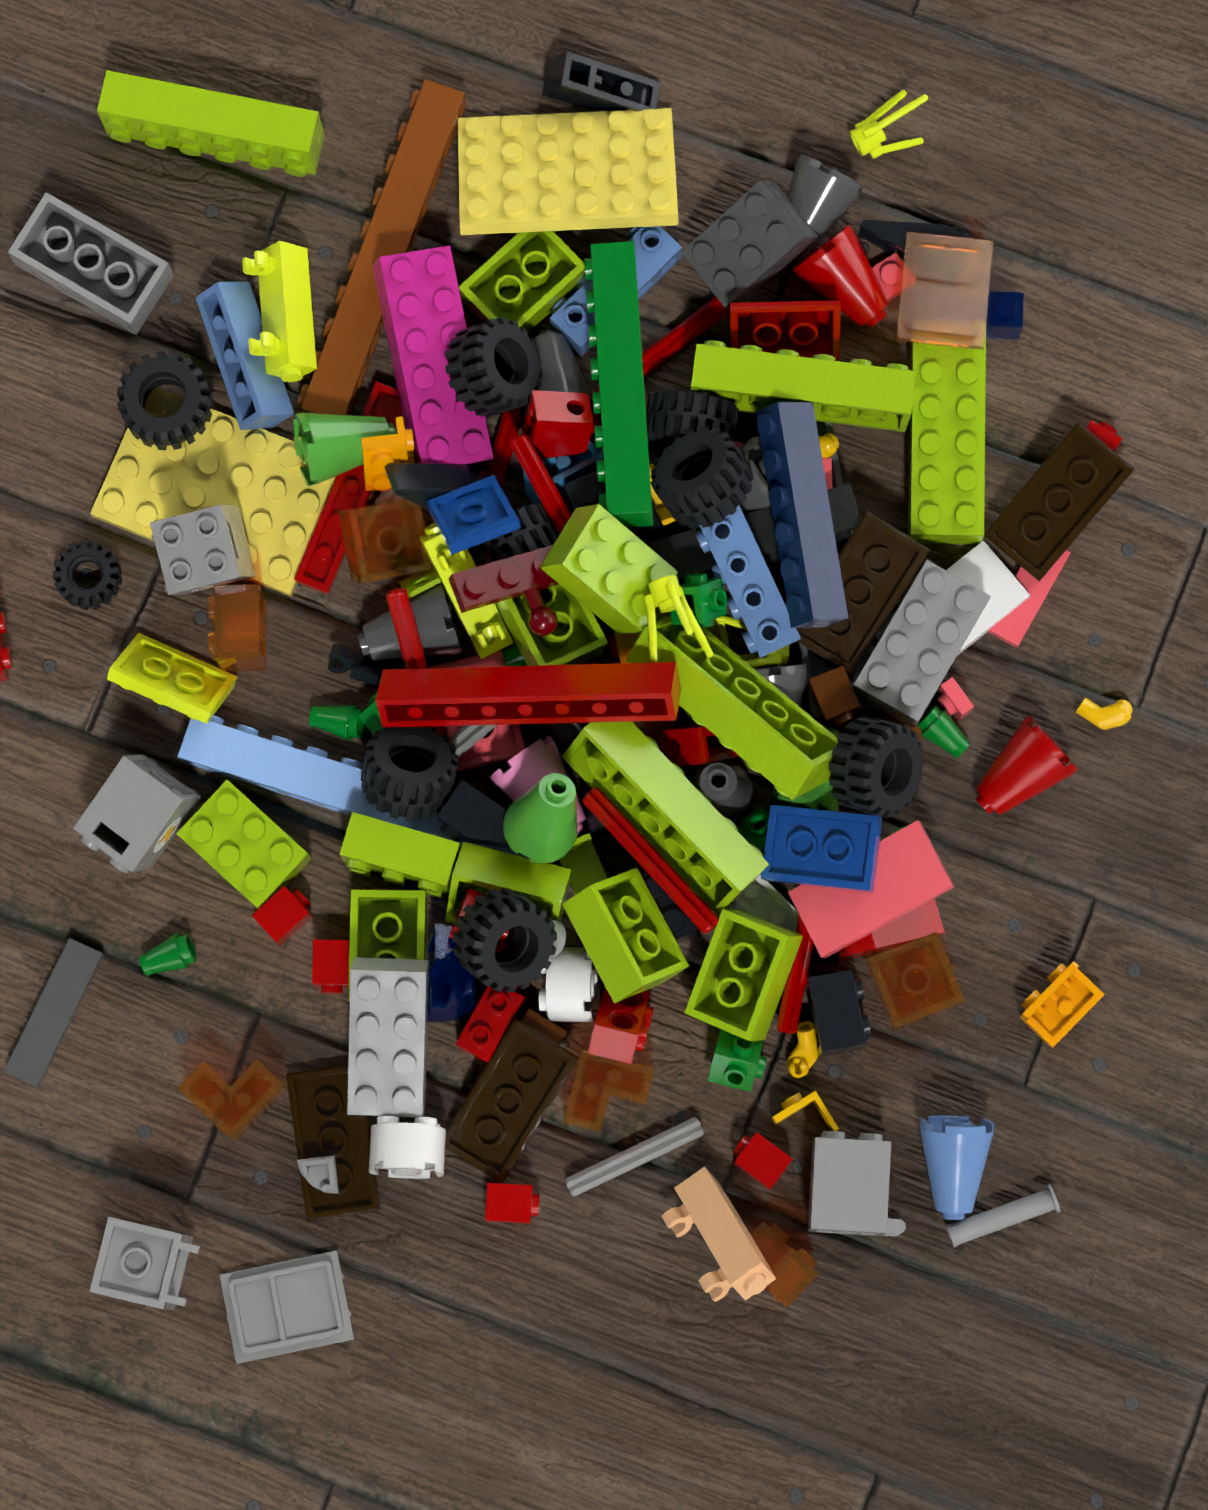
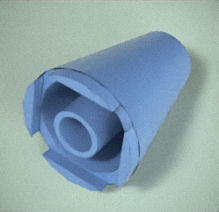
M928 1116V1121L920 1118L919 1129L934 1208L936 1211L942 1212V1218L963 1220L966 1213L973 1211L994 1134L995 1123L993 1121L980 1118V1125H975L969 1120V1116Z

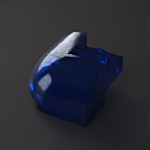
M435 924L428 943V952L434 953V957L429 961L427 1022L457 1020L470 1015L475 1010V977L458 962L459 958L455 956L453 950L457 944L449 937L452 926Z

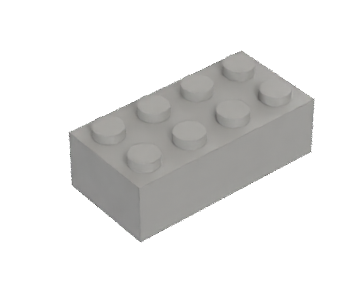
M47 192L8 251L16 266L137 335L174 277L168 262Z
M926 560L854 683L853 690L855 695L915 729L991 596Z
M354 957L350 969L347 1115L423 1117L426 1096L429 960Z

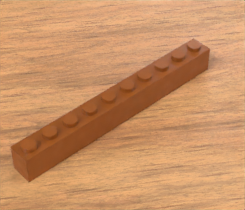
M426 79L421 90H414L409 109L413 110L409 122L403 121L397 137V142H400L399 149L396 155L391 153L385 168V174L388 175L385 186H379L376 190L372 205L376 207L372 220L366 219L360 235V239L364 240L360 252H354L348 266V272L351 273L347 286L342 284L338 291L335 305H338L339 308L335 318L330 317L326 323L323 338L327 340L322 352L316 351L317 369L313 371L314 374L310 385L305 383L301 389L298 404L302 405V413L351 415L384 327L373 264L382 256L412 252L456 135L458 118H462L467 105L465 92Z

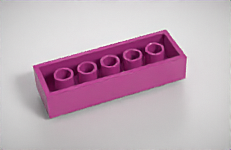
M450 246L379 257L373 264V271L405 428L412 429L414 462L419 464H462L471 468L486 466L494 458L485 416H477L475 411L469 412L464 408V402L457 400L454 388L451 389L448 383L450 377L449 374H446L445 366L448 365V361L445 358L446 351L450 350L448 344L452 338L456 337V333L467 328Z

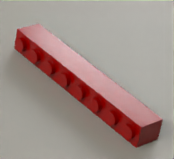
M676 662L383 670L376 704L382 727L674 721L677 718L681 686Z

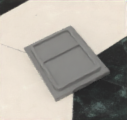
M338 1251L220 1275L227 1313L226 1320L229 1323L236 1364L354 1340L350 1318L351 1311L348 1308L343 1282L344 1275L341 1272Z

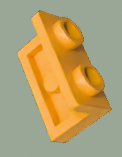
M403 416L395 417L396 434L361 438L366 491H387L392 489L384 468L389 463H415L412 429L404 428Z
M1074 961L1068 967L1061 963L1047 978L1051 985L1042 994L1036 989L1021 1004L1025 1012L1020 1016V1019L1051 1048L1105 995L1078 969L1079 965Z

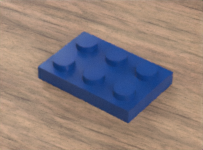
M770 805L763 857L769 865L761 873V879L765 881L873 892L883 818L875 815Z

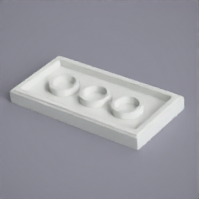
M984 540L946 570L991 596L958 655L1030 597L1026 589ZM898 609L887 617L875 637L877 642L880 641Z

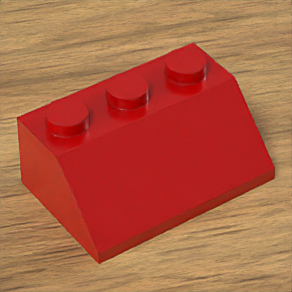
M840 300L730 303L731 348L740 349L743 345H753L762 348V352L777 354L778 350H792L798 352L800 357L813 358L814 355L825 354L835 357V361H840L841 302Z

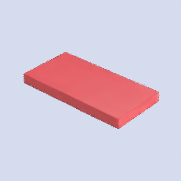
M917 820L879 842L873 892L801 884L788 893L821 958L825 959L954 888V885L924 827Z

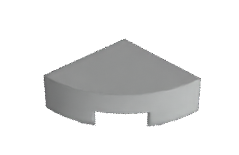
M335 1156L297 1160L301 1174L311 1186L325 1193L339 1194Z

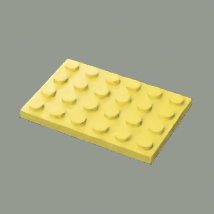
M672 108L643 109L642 111L619 110L458 118L461 235L678 225Z
M157 387L149 394L145 403V410L154 417H169L181 409L185 398ZM211 408L212 417L210 422L205 421L204 423L206 427L205 432L202 435L197 432L194 435L195 442L189 445L186 440L180 443L182 448L174 450L172 445L167 446L166 451L158 450L154 444L150 448L144 445L140 438L137 440L132 435L130 429L127 428L90 515L93 518L153 541L150 522L221 504L239 506L256 577L249 578L248 580L292 597L297 586L294 578L337 476L317 485L307 486L299 468L305 467L306 464H303L301 456L296 455L294 441L262 428L240 430L236 418Z

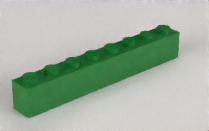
M634 241L590 244L591 258H584L586 280H593V291H586L588 313H595V324L588 325L590 347L597 346L598 358H590L592 380H599L600 391L593 392L594 414L601 413L602 425L595 426L596 448L603 447L604 459L597 460L598 482H605L606 494H599V505L626 528L653 526Z

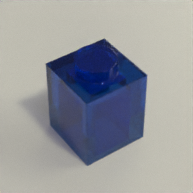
M987 291L983 305V322H986V338L1019 339L1023 329L1024 293Z

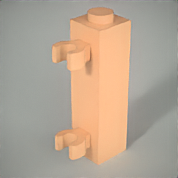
M705 1166L674 1188L683 1205L669 1209L661 1217L669 1229L672 1228L677 1238L686 1234L693 1223L697 1226L720 1266V1269L717 1271L708 1272L698 1280L705 1293H709L714 1302L725 1297L731 1287L746 1301L751 1296L762 1292L767 1285L777 1279L721 1184Z

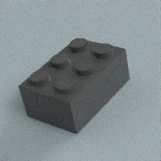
M760 180L681 252L724 308H728L730 303H744L818 236L775 181Z

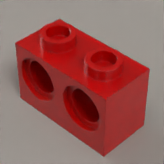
M488 986L455 1044L457 1048L488 1064L526 1002L525 997L516 992L508 993L504 989L501 992L495 991Z
M605 988L595 1020L588 1053L632 1064L635 1050L643 1051L654 1007L647 1005L651 991H643L614 1004Z

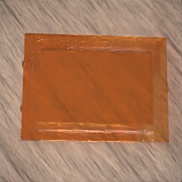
M915 232L906 233L897 341L984 349L993 241Z

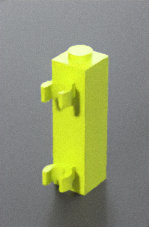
M278 241L261 251H255L254 259L242 258L243 273L258 275L263 330L260 333V340L248 339L249 353L254 356H265L266 374L281 377V380L284 382H297L302 380L304 375L317 369L308 250L305 247Z
M435 523L424 529L426 534L420 536L419 539L478 656L483 659L514 643L495 603L461 613L450 585L449 577L453 573L474 568L476 565L468 549L451 555Z

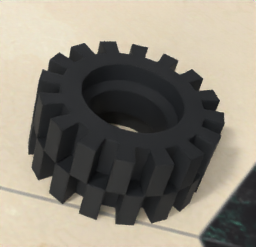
M81 540L79 545L75 543L69 544L70 549L67 551L63 549L59 553L61 558L59 560L55 559L54 562L56 569L52 573L57 590L70 605L74 607L79 606L82 610H88V607H93L95 610L99 609L102 603L109 604L111 602L109 598L112 595L116 596L119 590L117 587L122 583V578L120 577L122 572L116 558L107 547H102L100 543L93 541V544L87 540ZM85 562L95 563L101 570L99 582L91 588H81L74 581L76 568Z

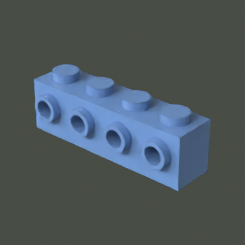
M660 226L634 227L626 237L628 241H634L638 301L682 258V246ZM585 276L576 285L578 291L568 300L565 297L562 298L550 312L552 314L550 317L551 328L563 334L570 347L581 357L591 348L588 325L595 324V313H588L586 291H593V280H586Z
M217 282L195 297L240 430L272 429L294 415L281 377L266 374L265 356H254L249 353L248 339L260 340V333L263 332L262 317L250 282Z
M739 505L733 515L729 514L724 517V521L718 524L713 522L710 527L705 528L699 525L701 531L695 534L703 552L706 553L711 550L717 564L711 566L715 578H722L723 585L727 584L732 598L727 600V604L734 619L742 618L748 631L742 633V636L750 653L758 651L761 658L800 640L801 637L797 628H791L785 602Z

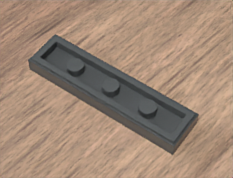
M69 938L4 1070L5 1073L34 1087H40L104 956L103 953Z

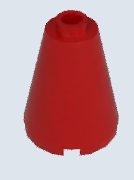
M849 225L830 238L793 269L800 279L828 301L840 300L841 312L860 327L867 323L871 328L888 315L884 308L889 303L855 231Z
M1030 715L1022 721L976 786L979 795L975 799L989 815L994 810L999 815H1002L1067 779L1079 770L1073 763L1066 766L1071 759L1044 729L1041 730L1036 724L1037 722Z

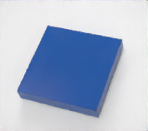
M495 475L426 501L428 510L451 555L521 528L518 517Z

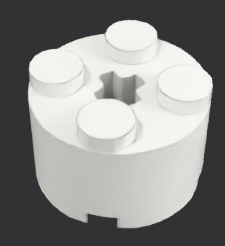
M564 947L559 955L549 957L548 961L551 962L548 970L543 968L541 974H546V989H540L539 1010L545 1011V1016H548L550 1021L595 1022L597 1016L591 1011L599 1010L601 977L596 968H593V962L585 947Z
M377 1117V1124L371 1126L369 1173L378 1175L380 1168L387 1169L388 1177L427 1179L430 1178V1171H435L437 1177L444 1175L446 1129L437 1124L436 1118L416 1117L414 1123H399V1117Z

